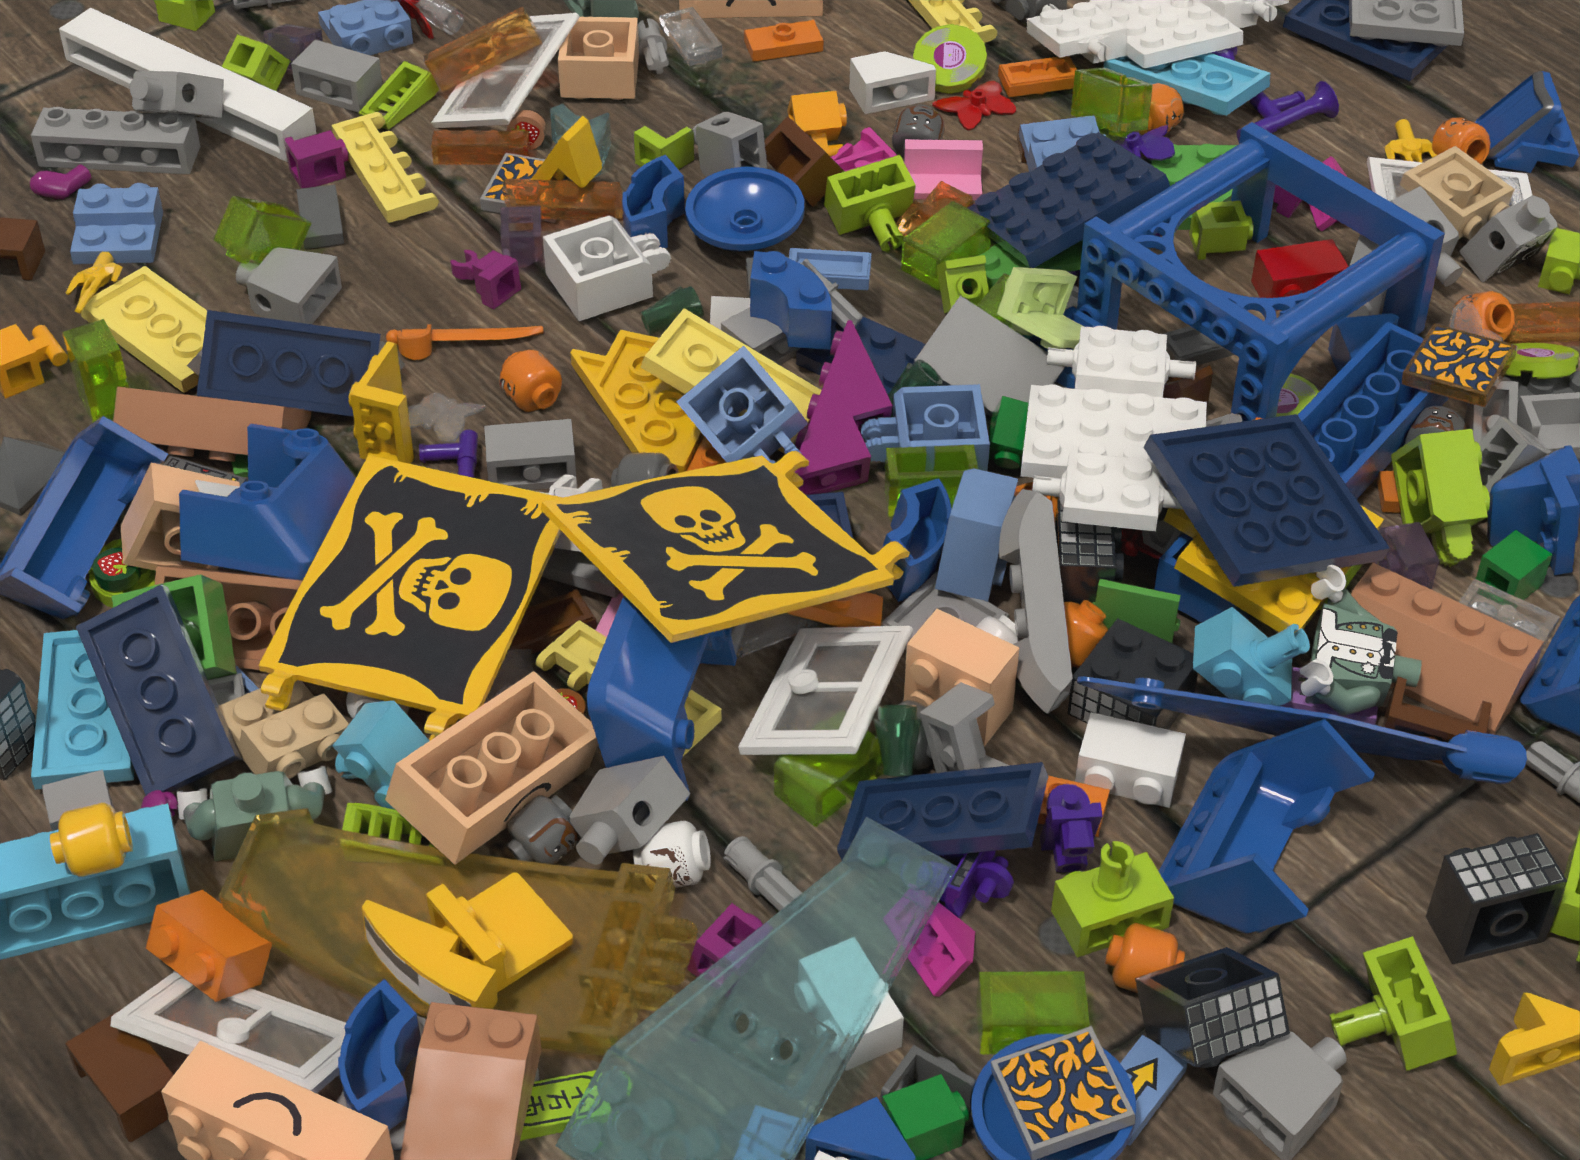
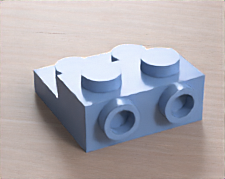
M362 0L347 5H336L331 9L318 12L320 26L333 45L367 55H374L413 44L410 18L398 1Z
M1095 116L1020 124L1019 138L1025 152L1029 172L1042 165V162L1048 156L1055 153H1063L1075 146L1081 137L1099 132Z
M135 183L129 188H110L105 184H95L89 189H78L73 211L76 228L70 249L73 264H94L101 252H109L114 258V263L154 262L163 216L158 187H150L144 183Z

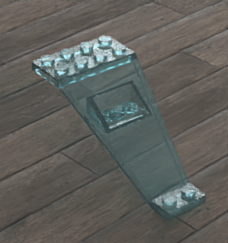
M866 817L842 862L607 1050L555 1146L576 1160H794L933 913L957 866ZM746 1014L749 1019V1026L745 1032L740 1034L736 1028V1022L741 1015ZM789 1040L793 1046V1053L788 1059L783 1060L780 1056V1046L783 1042Z

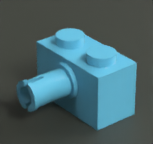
M1231 607L1195 626L1193 669L1230 699L1281 706L1291 701L1292 658L1309 651V639L1302 628L1299 629L1297 624H1292L1283 631L1268 638L1237 610Z
M394 700L365 703L333 744L334 749L338 752L335 760L336 771L338 773L344 772L341 776L344 779H363L375 793L374 798L381 807L394 809L385 798L396 763L430 740Z

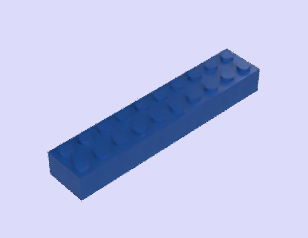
M1388 321L1298 414V417L1356 500L1378 477L1379 471H1383L1392 462L1391 454L1405 445V437L1421 411L1431 406H1442L1453 395L1455 383L1409 371L1428 340ZM1183 533L1159 558L1154 590L1181 595L1178 610L1200 622H1204L1231 607L1248 620L1251 616L1250 614L1174 568L1179 555L1193 540L1192 537Z

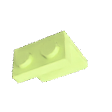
M1013 267L1011 275L1005 284V292L997 315L1012 322L1010 328L1014 331L1041 338L1040 344L1047 349L1048 347L1074 349L1079 343L1082 325L1063 314L1077 276L1065 270Z

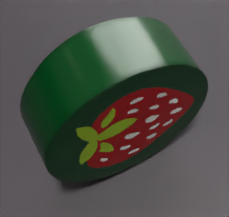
M120 547L103 551L93 562L96 583L104 590L113 592L127 590L134 586L141 578L142 572L140 567L123 564L122 548Z

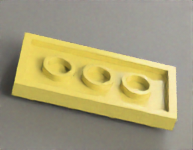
M146 266L95 294L81 312V316L180 391L185 393L198 385L199 375L193 372L187 365L203 348L207 310Z
M683 308L644 356L641 364L642 369L686 394L742 346H745L797 407L808 422V425L810 419H807V410L813 394L820 395L822 391ZM747 410L741 411L739 416L745 414ZM798 433L790 439L793 444L796 442ZM781 446L778 450L784 453V448Z

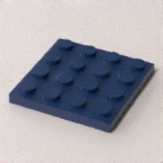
M1097 132L1096 134L1092 133L1081 137L1075 146L1063 153H1055L1044 159L1042 165L1034 170L1014 176L1010 179L1008 185L996 192H988L976 199L975 204L966 208L965 211L973 225L1027 267L1035 268L1083 240L1084 224L1089 220L1098 217L1109 224L1170 187V183L1165 173Z
M1297 414L1152 434L1143 447L1233 587L1326 571L1329 565L1343 568L1382 561L1390 550L1384 538Z

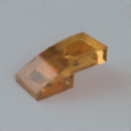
M940 181L923 203L914 200L897 221L896 225L905 240L922 249H926L943 238L966 216L965 209L974 204L971 195Z

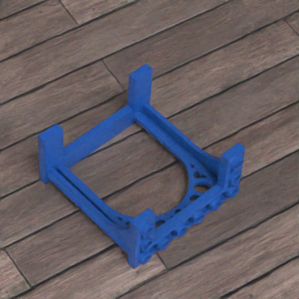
M1251 122L1241 128L1239 145L1108 224L1100 218L1094 217L1084 224L1077 309L1104 326L1117 330L1122 283H1124L1239 357L1231 413L1241 415L1242 422L1255 420L1256 417L1262 419L1273 418L1277 414L1280 391L1306 351L1328 329L1385 290L1387 292L1382 314L1392 313L1398 316L1397 326L1415 335L1424 331L1445 233ZM1278 185L1380 245L1336 276L1310 291L1288 297L1256 298L1220 290L1197 278L1180 261L1175 251L1173 240L1178 227L1187 217L1233 189L1231 201H1241L1246 216L1252 218V240L1257 243L1268 236L1275 186ZM1159 233L1162 237L1155 236V234ZM1148 248H1156L1163 253L1157 255ZM1247 310L1259 311L1265 320L1259 319ZM1275 310H1282L1279 317L1276 318Z

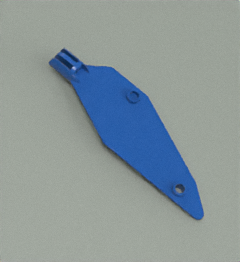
M1084 676L1077 678V683L1130 700L1133 705L1148 709L1163 708L1274 736L1326 719L1355 752L1407 760H1442L1444 765L1461 779L1495 784L1509 783L1520 774L1527 761L1526 749L1521 742L1506 736L1466 730L1465 733L1456 735L1447 743L1328 713L1164 689V682L1150 678H1136L1134 684Z

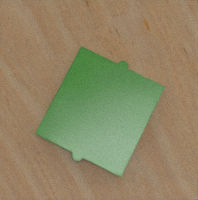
M1103 579L1099 580L1096 602H1093V604L1105 613L1106 618L1103 623L1108 630L1118 618L1173 643L1174 631L1179 630L1181 623L1180 619L1177 618L1181 595Z

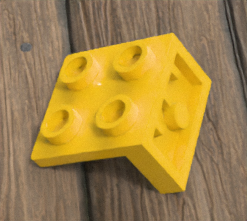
M388 341L380 353L372 357L368 370L359 382L353 384L350 390L349 405L353 409L355 422L353 434L358 442L360 458L366 460L368 455L411 464L414 460L407 399L406 395H403L397 344Z
M516 872L508 875L468 901L463 896L456 899L443 883L426 893L431 925L459 936L460 954L462 957L496 970L497 993L573 944V934Z

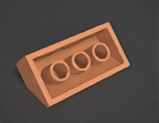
M117 387L113 422L152 445H168V454L194 457V450L202 449L210 450L209 459L235 462L236 454L248 455L247 427L250 424L288 430L307 428L311 419V411L268 404Z
M1372 563L1352 590L1351 595L1364 609L1381 622L1393 626L1397 630L1395 655L1422 660L1417 686H1405L1404 695L1446 715L1473 723L1482 701L1490 702L1492 707L1487 734L1495 735L1530 681L1544 641ZM1391 683L1390 688L1393 689L1395 683Z
M179 565L156 566L155 585L200 574L222 583L235 664L238 668L260 670L258 665L303 579H288L259 573Z

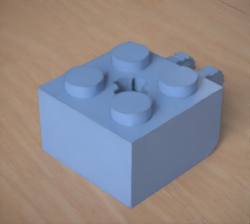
M742 346L676 401L727 463L761 455L770 463H776L774 460H770L769 456L781 446L784 448L785 454L791 451L800 452L790 439L808 425V422L797 407L745 346ZM747 410L745 414L739 416L741 411Z
M980 384L902 387L894 393L893 417L873 418L862 424L861 435L867 441L865 444L871 455V462L897 461L900 485L922 484L938 478L942 483H960L963 472L974 468L983 471L988 470L990 442Z
M975 468L963 472L948 521L935 589L988 602L993 584L1002 586L1007 561L999 558V540L1004 518L1016 498L1017 478Z

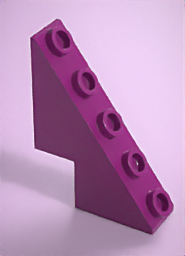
M852 320L847 321L844 331L837 330L834 335L830 355H834L832 363H824L819 378V387H823L820 395H812L807 410V419H810L809 426L800 430L796 438V448L809 461L808 466L801 467L795 471L804 480L803 485L798 487V489L805 495L829 493L868 482L871 455L861 435L862 424L869 419L891 417L893 405Z

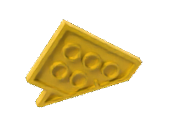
M620 330L606 356L572 349L570 352L572 367L632 453H662L670 459L672 464L676 465L679 473L685 472L704 435L676 402L685 394L641 368L644 356L659 338Z
M1361 506L1379 531L1384 519ZM1168 508L1164 521L1193 538L1179 555L1174 568L1276 631L1281 632L1292 624H1297L1299 629H1304L1327 599H1317L1311 593L1312 584L1321 580L1317 577V572L1233 587L1183 509ZM1351 566L1343 567L1340 569L1343 571L1345 575L1351 568Z

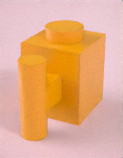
M837 91L791 95L787 108L788 117L830 157L836 155L843 144L828 145L827 141L838 140L842 126L847 124L844 103H838Z
M16 324L0 330V392L5 399L45 383L40 362L50 359L55 366H62L67 362L68 355L45 325H38L32 330L34 339L30 341L27 340Z

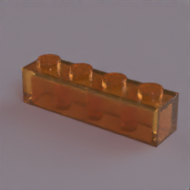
M520 130L433 131L431 143L433 164L499 165L505 153L530 157L531 151L529 131Z

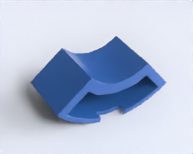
M666 155L660 156L640 167L631 176V184L626 192L623 191V228L630 237L641 234L645 235V233L648 234L649 232L651 234L654 233L660 240L659 247L668 248L667 226L673 219L685 214L684 176Z
M754 251L750 278V316L766 319L779 326L787 337L788 347L830 350L832 302L828 289L822 280L810 269L785 257L780 252Z
M939 478L901 490L890 525L893 531L886 534L883 543L884 547L890 542L897 541L910 552L909 557L900 559L895 563L903 571L902 577L894 580L893 585L888 586L898 602L907 599L935 573L942 555L952 508L948 493Z
M384 979L361 999L349 1016L344 1027L345 1036L341 1046L340 1057H338V1068L347 1108L387 1125L390 1130L407 1118L409 1103L403 1075L408 1064L417 1056L421 1036L417 1013Z

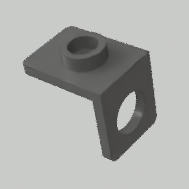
M913 1045L882 1087L880 1103L882 1104L883 1095L942 1074L951 1092L958 1091L961 1094L969 1112L971 1110L972 1093L976 1081L971 1076L960 1071L950 1060L943 1057H934Z

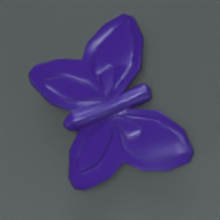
M1168 125L1153 129L1143 136H1140L1139 132H1132L1125 139L1114 141L1139 158H1141L1142 153L1147 159L1163 161L1175 155L1174 144L1169 138L1164 137L1168 131Z

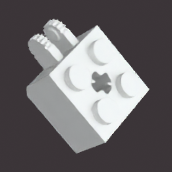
M610 215L543 236L546 275L578 321L653 297L652 274L669 266L668 264L671 263L670 259L672 258L665 248L659 247L660 240L654 233L651 234L649 232L648 234L645 233V235L641 234L630 237L619 221Z

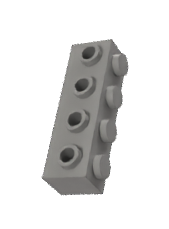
M43 107L31 134L38 166L75 168L81 164L87 169L190 174L200 149L195 116L179 115L177 113L160 114L141 113L139 111L122 112L103 111L101 109L83 110Z

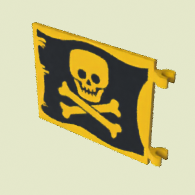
M791 451L785 454L776 463H770L761 455L544 501L540 509L670 643L893 585L894 580L899 579L903 575V571L895 563L910 555V552L897 541L886 544L874 555L869 554L800 491L798 487L803 485L804 480L795 471L801 467L808 466L809 461L798 451Z
M368 455L258 665L260 671L270 673L266 676L261 686V693L269 695L265 703L266 708L277 711L286 710L292 697L294 683L300 680L383 701L394 700L400 705L433 712L429 715L424 727V732L431 734L429 740H432L456 724L459 719H463L484 705L562 532L540 510L542 502L563 497Z

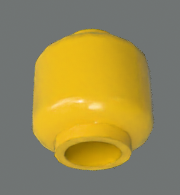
M105 802L65 811L59 819V832L50 834V844L56 864L66 862L71 873L78 877L117 869L123 865L126 853L133 851L130 828L124 811L115 812L114 808Z

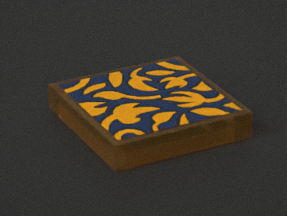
M1434 323L1403 371L1402 384L1486 407L1516 356L1517 345Z

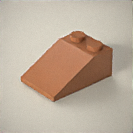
M431 1002L417 1052L400 1160H516L541 1055L537 1015Z

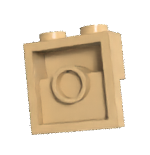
M1456 146L1406 171L1400 182V186L1408 192L1421 186L1458 231L1459 239L1465 236L1469 240L1494 215L1510 207L1509 202L1515 190Z
M300 680L294 683L290 703L284 711L266 708L265 703L269 695L261 693V688L219 705L240 757L255 775L281 771L290 779L301 772L302 769L322 760L330 761L335 759L338 752L334 749L333 744L349 725L324 693L314 697Z

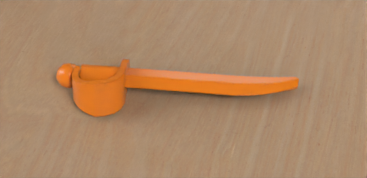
M427 324L426 329H402V332L401 330H390L386 334V341L396 343L399 352L406 358L421 360L431 354L432 341L524 338L543 334V326L432 329V324Z

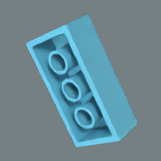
M168 803L125 813L132 837L133 851L126 853L125 861L121 867L85 877L73 875L66 862L56 864L51 849L50 834L59 832V830L41 832L30 837L1 843L0 960L152 922L156 905L191 894Z

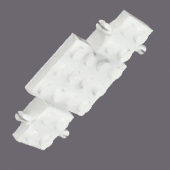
M1090 0V2L1077 3L1073 8L1059 10L1053 4H1050V6L1047 4L1043 7L1040 16L1027 19V33L1059 58L1081 54L1095 64L1128 56L1145 69L1243 45V30L1240 28L1256 25L1258 16L1269 22V19L1270 21L1274 20L1277 16V9L1274 6L1287 4L1289 0Z
M1081 326L1079 343L1075 346L1074 350L1048 347L1046 365L1072 367L1075 377V389L1062 388L1052 384L1044 386L1031 385L1020 476L1034 478L1032 490L1039 491L1043 495L1060 497L1059 500L1063 506L1062 522L1156 531L1158 515L1162 511V507L1183 509L1143 447L1152 434L1206 427L1207 402L1194 401L1190 398H1163L1164 384L1167 382L1168 377L1194 380L1196 361L1170 360V356L1166 351V334H1156L1149 330L1135 332L1114 330L1106 326Z

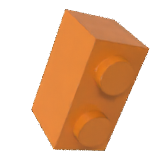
M200 890L156 905L146 949L217 1002L262 984L273 941L207 892Z

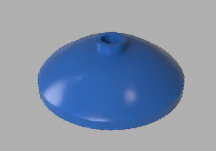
M736 167L716 172L696 184L687 197L685 212L690 229L703 241L724 250L750 252L774 246L793 234L803 220L805 206L800 188L785 175L759 167Z
M1040 1034L1018 1040L995 1054L980 1072L972 1093V1119L980 1143L994 1160H1031V1157L991 1072V1061L1066 1034ZM1103 1048L1135 1113L1136 1120V1098L1132 1082L1119 1061ZM1135 1124L1036 1160H1115L1128 1144Z

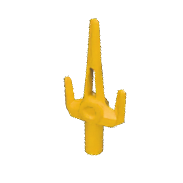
M1401 119L1395 124L1398 139L1390 141L1384 147L1387 159L1395 160V154H1399L1404 161L1423 163L1422 153L1429 152L1432 158L1437 156L1432 151V143L1428 139L1414 137L1410 122L1406 119Z
M101 252L92 267L78 272L73 277L66 294L71 295L78 286H83L75 312L80 314L100 287L106 285L110 278L111 281L116 282L120 276L123 267L113 262L114 258L109 252Z

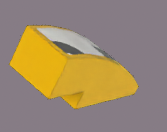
M370 900L365 901L362 906L365 939L389 972L420 1001L429 1007L431 1002L485 1009L494 1008L498 1001L496 970L462 957L458 935Z

